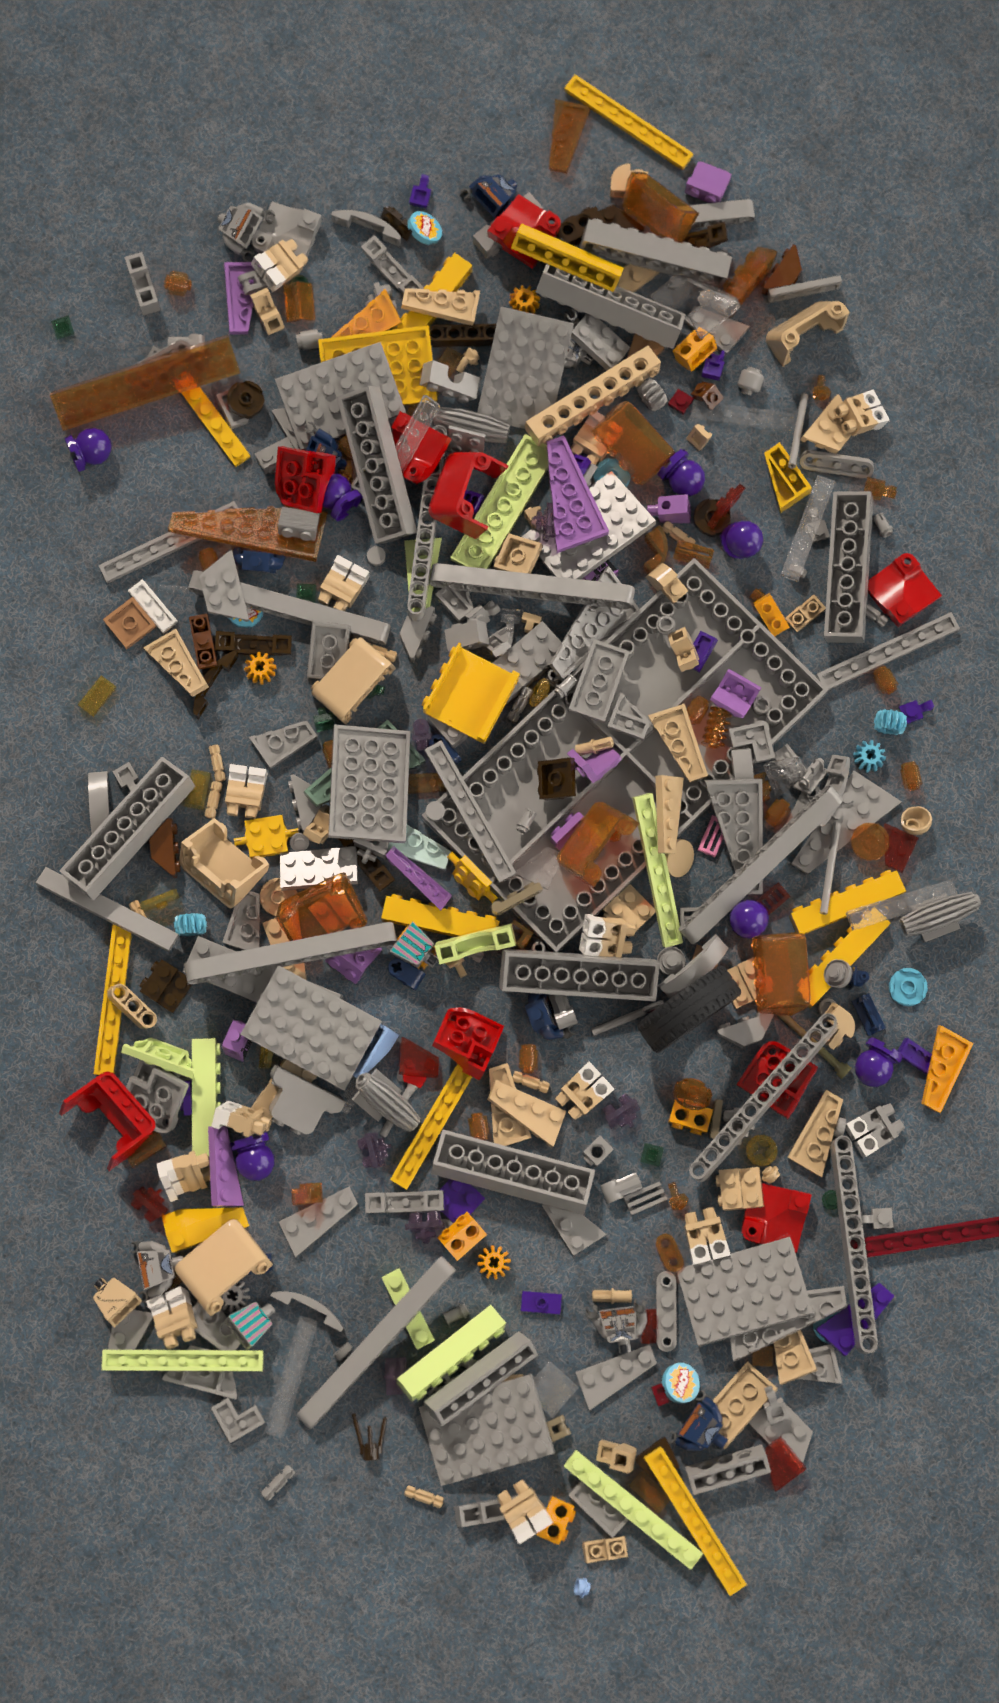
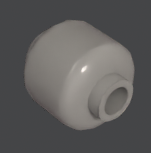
M747 367V369L741 371L737 386L742 389L741 393L752 396V393L760 392L764 381L761 370Z

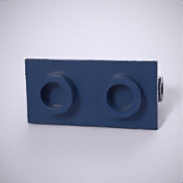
M854 966L852 968V979L847 984L849 985V990L855 986L860 987L869 980V974L866 971H857V966Z
M869 993L851 1001L868 1036L886 1028Z

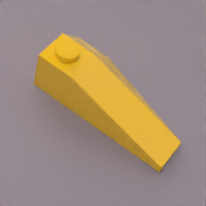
M243 1207L179 1209L162 1215L165 1233L172 1253L201 1244L230 1220L239 1221L244 1228L249 1226Z

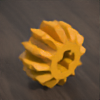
M521 285L520 290L515 288L514 293L510 294L509 306L513 307L512 309L535 314V309L540 307L538 303L540 296L537 295L536 289L531 291L530 285L527 289H524V286Z
M257 652L256 658L254 655H250L252 661H245L247 667L244 668V671L248 673L246 675L248 679L252 678L254 684L259 679L260 684L263 685V679L270 682L269 675L272 677L276 675L272 670L277 669V666L273 664V658L268 659L269 655L267 653L262 657L261 653ZM257 666H263L264 670L260 671L257 669Z
M492 1245V1253H489L484 1248L483 1251L487 1256L479 1254L478 1257L483 1259L484 1262H478L477 1265H485V1268L481 1269L480 1273L482 1274L488 1270L486 1278H489L492 1272L494 1273V1279H497L498 1271L502 1277L505 1276L501 1270L502 1268L509 1271L510 1268L505 1266L504 1263H510L511 1259L504 1260L503 1257L507 1256L508 1252L506 1251L500 1255L502 1247H499L496 1253ZM491 1257L499 1259L497 1268L489 1266Z

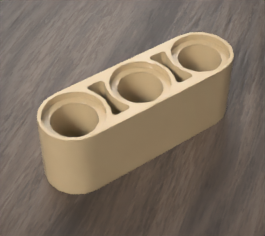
M116 984L108 989V999L140 1029H148L156 1024V1014L125 985ZM116 988L121 990V998L115 997L114 990ZM130 1001L136 1005L134 1012L128 1008ZM144 1015H147L150 1018V1023L148 1025L144 1024L142 1021Z

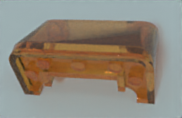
M596 802L558 853L557 861L564 869L582 882L595 887L602 876L601 868L594 863L599 853L615 831L622 835H630L639 823L605 802Z
M346 872L336 874L286 898L279 904L276 920L289 941L335 933L348 926L350 929L360 928L367 924V917Z

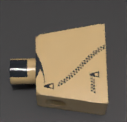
M101 1278L94 1285L98 1292L93 1298L105 1318L114 1328L142 1302L133 1290L115 1278H112L108 1283Z

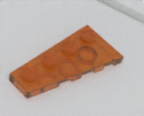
M555 99L554 125L549 161L551 171L568 173L590 112L588 106Z

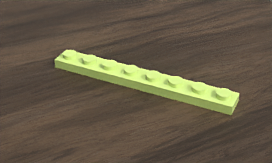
M647 793L632 797L662 945L666 948L683 943V939L679 931L680 925L665 854L658 853L657 812L653 793Z
M102 1350V1370L263 1371V1351Z
M577 1450L573 1452L564 1464L566 1469L689 1569H692L703 1555L699 1549Z

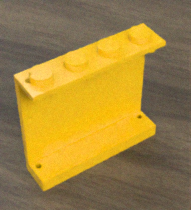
M458 643L456 647H452L448 655L450 657L448 663L442 665L439 672L441 673L439 680H434L430 688L433 691L429 697L426 696L421 706H423L424 714L485 744L520 679V673L514 670L510 673L461 648V643Z

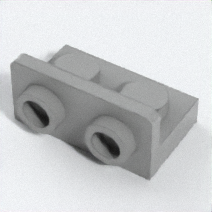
M288 437L254 453L265 474L276 472L277 450L279 446L293 448Z

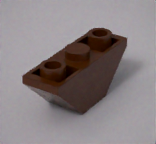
M793 244L790 250L787 248L781 257L783 260L780 264H775L771 271L773 273L771 277H766L763 281L761 294L765 296L768 294L769 289L794 285L797 282L802 268L796 245Z
M208 614L189 617L198 669L217 666V655Z
M167 818L150 838L151 859L173 878H178L177 872H181L180 861H176V854L179 853V844L175 842V835H178L177 823H174L172 818Z

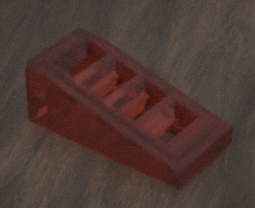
M778 882L756 901L767 909L769 916L787 901L791 895ZM776 889L784 896L782 900L774 892ZM770 894L778 901L776 905L768 897ZM764 899L772 906L770 910L762 902Z

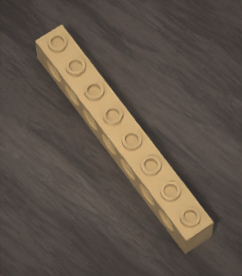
M649 346L644 347L527 420L525 430L537 446L547 444V441L552 440L557 434L565 433L568 427L573 424H579L584 417L594 415L600 407L608 406L616 397H622L627 394L632 387L640 386L648 377L656 376L660 371L661 361ZM641 367L644 370H637L636 368ZM625 376L628 380H623L621 377ZM606 386H611L613 389H607ZM595 395V396H597L598 398H597V399H592L590 396ZM581 405L583 406V408L578 409L575 406ZM564 414V415H567L568 417H567V418H561L560 415ZM545 424H550V425H552V427H551V428H547V427H545L544 425H545Z

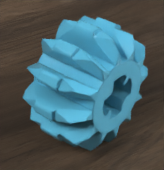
M880 710L874 719V728L883 734H902L907 725V716L897 710Z
M870 740L869 745L866 741L862 742V746L857 745L856 750L858 752H854L853 756L857 758L854 761L855 764L861 763L859 770L866 767V773H869L870 768L876 772L877 767L881 768L883 766L882 761H885L886 757L882 754L885 752V749H878L881 745L880 743L874 746L873 740ZM869 753L873 755L870 760L867 759Z
M191 913L180 914L175 917L174 928L179 936H196L206 933L207 921L205 915Z

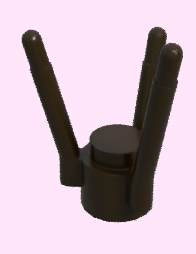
M353 1413V1423L360 1446V1454H363V1460H379V1454L382 1453L387 1417H383L378 1446L377 1443L372 1442V1427L369 1425L368 1443H365L364 1447L356 1414Z

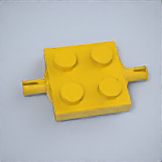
M283 815L246 820L245 837L234 838V845L246 844L249 849L250 859H253L255 856L266 857L288 853V837L299 833L298 828L287 830L284 825Z
M452 851L447 856L455 866L452 873L454 879L467 889L470 896L478 901L483 896H486L492 903L498 899L490 889L492 882L466 855L459 859Z

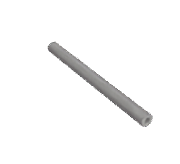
M806 393L801 394L788 464L789 468L796 467L808 401V394Z
M839 822L833 823L820 914L823 915L828 913L841 823Z

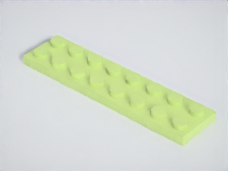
M526 434L523 436L507 463L509 465L508 469L499 476L474 520L487 525L488 529L476 539L464 534L450 557L452 561L461 566L489 569L501 549L503 541L508 533L510 534L548 470L547 447L545 444L537 446L530 436Z

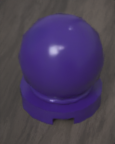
M89 428L80 432L76 439H73L71 435L64 438L68 449H70V452H74L76 456L72 459L78 472L86 470L84 466L86 464L98 465L103 463L111 454V439L103 430Z
M680 449L669 459L671 463L666 468L662 466L657 475L663 481L669 479L670 487L678 495L688 494V497L699 493L704 487L705 472L698 463L693 460H687L689 454L684 449Z
M334 473L327 485L322 506L325 509L332 510L331 517L339 522L349 515L347 513L348 510L353 506L355 508L359 506L363 496L358 490L352 491V486L347 478Z
M750 521L728 524L720 536L722 550L733 559H744L754 556L761 549L764 541L760 528Z
M755 900L739 902L730 913L731 928L742 938L752 939L758 937L768 926L769 916L767 909Z
M873 1037L869 1038L866 1042L869 1050L862 1052L858 1056L855 1064V1073L861 1083L868 1087L877 1088L886 1084L891 1079L894 1071L893 1064H900L903 1055L894 1048L892 1051L883 1047L884 1042Z
M268 1132L261 1136H250L230 1143L231 1150H237L238 1152L236 1167L239 1173L248 1180L261 1181L268 1177L274 1168V1154L265 1145L266 1141L270 1140Z

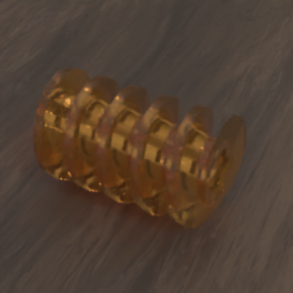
M711 706L710 710L712 712L708 713L710 719L706 721L708 726L704 728L706 733L702 736L704 740L700 744L704 747L717 749L725 746L724 743L720 742L727 739L722 733L728 732V729L724 726L731 724L726 718H732L733 716L723 708Z

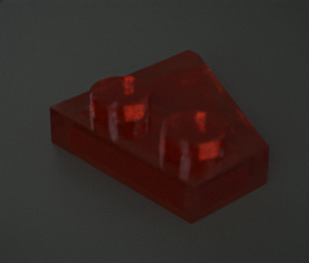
M739 484L735 489L733 487L730 488L725 495L726 498L721 497L715 506L718 508L707 524L712 529L717 526L720 518L725 516L739 500L746 489L742 484Z
M884 823L885 866L903 873L919 837Z
M401 1037L399 1075L438 1078L439 1057L405 1037Z
M782 1436L765 1447L775 1492L806 1470L804 1463Z

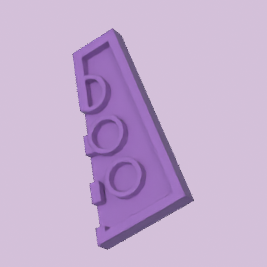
M224 262L229 335L248 334L253 302L250 295L244 294V287L239 283L238 276L254 271L255 269L251 265L252 262ZM253 279L249 280L250 285L254 284Z
M393 846L385 855L389 863L396 866L439 910H442L452 895Z
M209 1126L212 1206H244L227 1126H223L220 1129Z

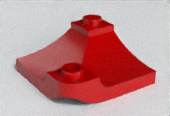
M518 194L509 207L500 216H497L487 230V237L503 246L504 251L533 269L539 260L511 249L521 224H524L547 235L556 237L560 230L561 220L550 210L545 211ZM552 220V221H554L555 223H554V224H550L549 221Z
M400 411L391 426L393 428L392 436L403 478L418 484L426 480L433 473L452 439Z
M279 446L277 450L275 489L280 501L284 505L293 508L322 513L326 488L332 474L335 473L336 455Z
M910 553L900 555L890 565L868 580L869 595L897 627L919 614L942 596L922 571L920 563ZM904 560H909L910 564H905Z
M461 1007L450 1008L441 1022L432 1046L452 1058L463 1069V1073L480 1080L495 1050L504 1026L475 1011Z
M775 1041L765 1043L736 1085L750 1095H753L791 1050ZM771 1049L776 1050V1053L774 1055L769 1054V1051ZM809 1062L771 1105V1110L788 1120L816 1073L818 1066ZM788 1064L785 1067L787 1072H792L795 1069L793 1064ZM778 1078L772 1082L774 1087H779L782 1084V1080ZM761 1094L759 1097V1101H767L769 1099V1094Z
M761 1183L764 1207L745 1209V1217H743L741 1227L743 1238L747 1241L763 1245L790 1237L794 1251L797 1253L812 1194ZM750 1227L755 1229L754 1235L749 1234L748 1230Z

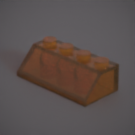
M757 247L754 252L750 251L745 258L746 262L743 265L740 264L734 271L735 275L733 278H728L723 285L724 289L714 295L712 298V308L722 316L731 319L772 269L777 251Z

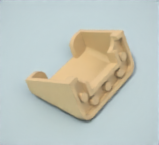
M839 301L816 302L770 330L766 336V343L783 367L790 363V352L798 345L800 341L799 335L817 324L823 331L831 329L837 334L844 329L850 312Z
M361 637L359 639L354 638L350 642V648L321 681H316L311 687V695L345 725L352 719L351 711L356 712L359 704L381 680L385 679L383 675H391L396 669L388 659Z
M215 818L181 842L179 858L181 867L228 908H233L239 904L267 873L269 863L265 858L255 856L251 860L227 839L226 826Z
M230 1220L179 1261L175 1267V1272L205 1311L212 1316L222 1308L223 1299L220 1297L250 1271L254 1274H263L273 1263L240 1222Z

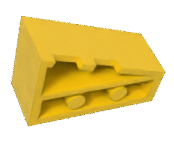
M780 442L764 452L780 513L812 493V487L797 466L795 468L788 467L790 456Z

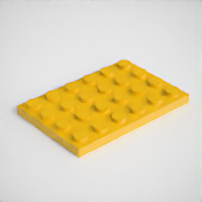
M429 325L318 339L321 362L381 342L403 405L438 401L437 391H428L426 387L420 385L423 364L433 360Z

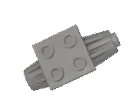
M438 407L437 410H433L431 417L435 426H443L448 431V437L452 440L447 450L451 452L484 453L485 442L506 444L510 432L509 424L488 415L459 408Z
M973 892L948 897L945 893L910 906L911 912L900 918V926L906 937L921 934L925 943L959 930L958 921L979 910L981 901L977 894L974 895Z
M375 1069L372 1074L366 1072L357 1077L355 1086L358 1092L352 1098L357 1105L376 1121H379L383 1116L389 1122L405 1131L411 1132L415 1130L420 1123V1117L410 1103L400 1095L401 1089L378 1069Z

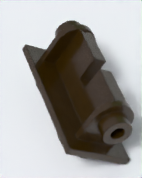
M384 207L380 219L393 227L405 241H408L410 234H412L411 228H408V219L405 218L402 221L403 215L394 207Z

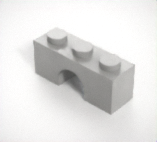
M140 252L124 257L143 316L161 311L143 253Z
M434 360L423 364L420 385L426 387L428 391H437L445 397L457 398L461 403H468L476 399L480 377L462 372L455 375L454 382H452L448 377V365Z

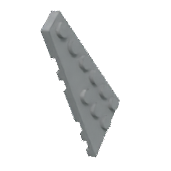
M609 566L605 568L598 580L599 582L622 584ZM633 600L632 608L630 609L584 605L549 664L560 680L564 679L587 659L593 640L601 642L608 640L639 610L637 604Z
M853 771L847 780L842 796L843 802L837 807L830 820L823 827L818 826L814 829L791 864L805 874H809L828 859L834 822L841 823L837 847L838 852L902 801L856 771Z
M762 779L704 780L736 873L763 847ZM763 879L747 895L763 894Z
M844 1286L808 1290L807 1293L814 1313L812 1315L731 1337L733 1362L846 1308Z

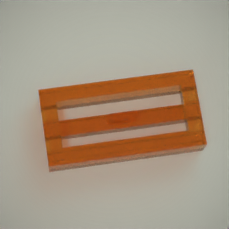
M678 539L673 559L689 563L695 558L703 567L709 569L714 549ZM680 547H684V548L691 549V550H694V551H688V550H685V549H681ZM698 552L708 554L709 556L699 554Z

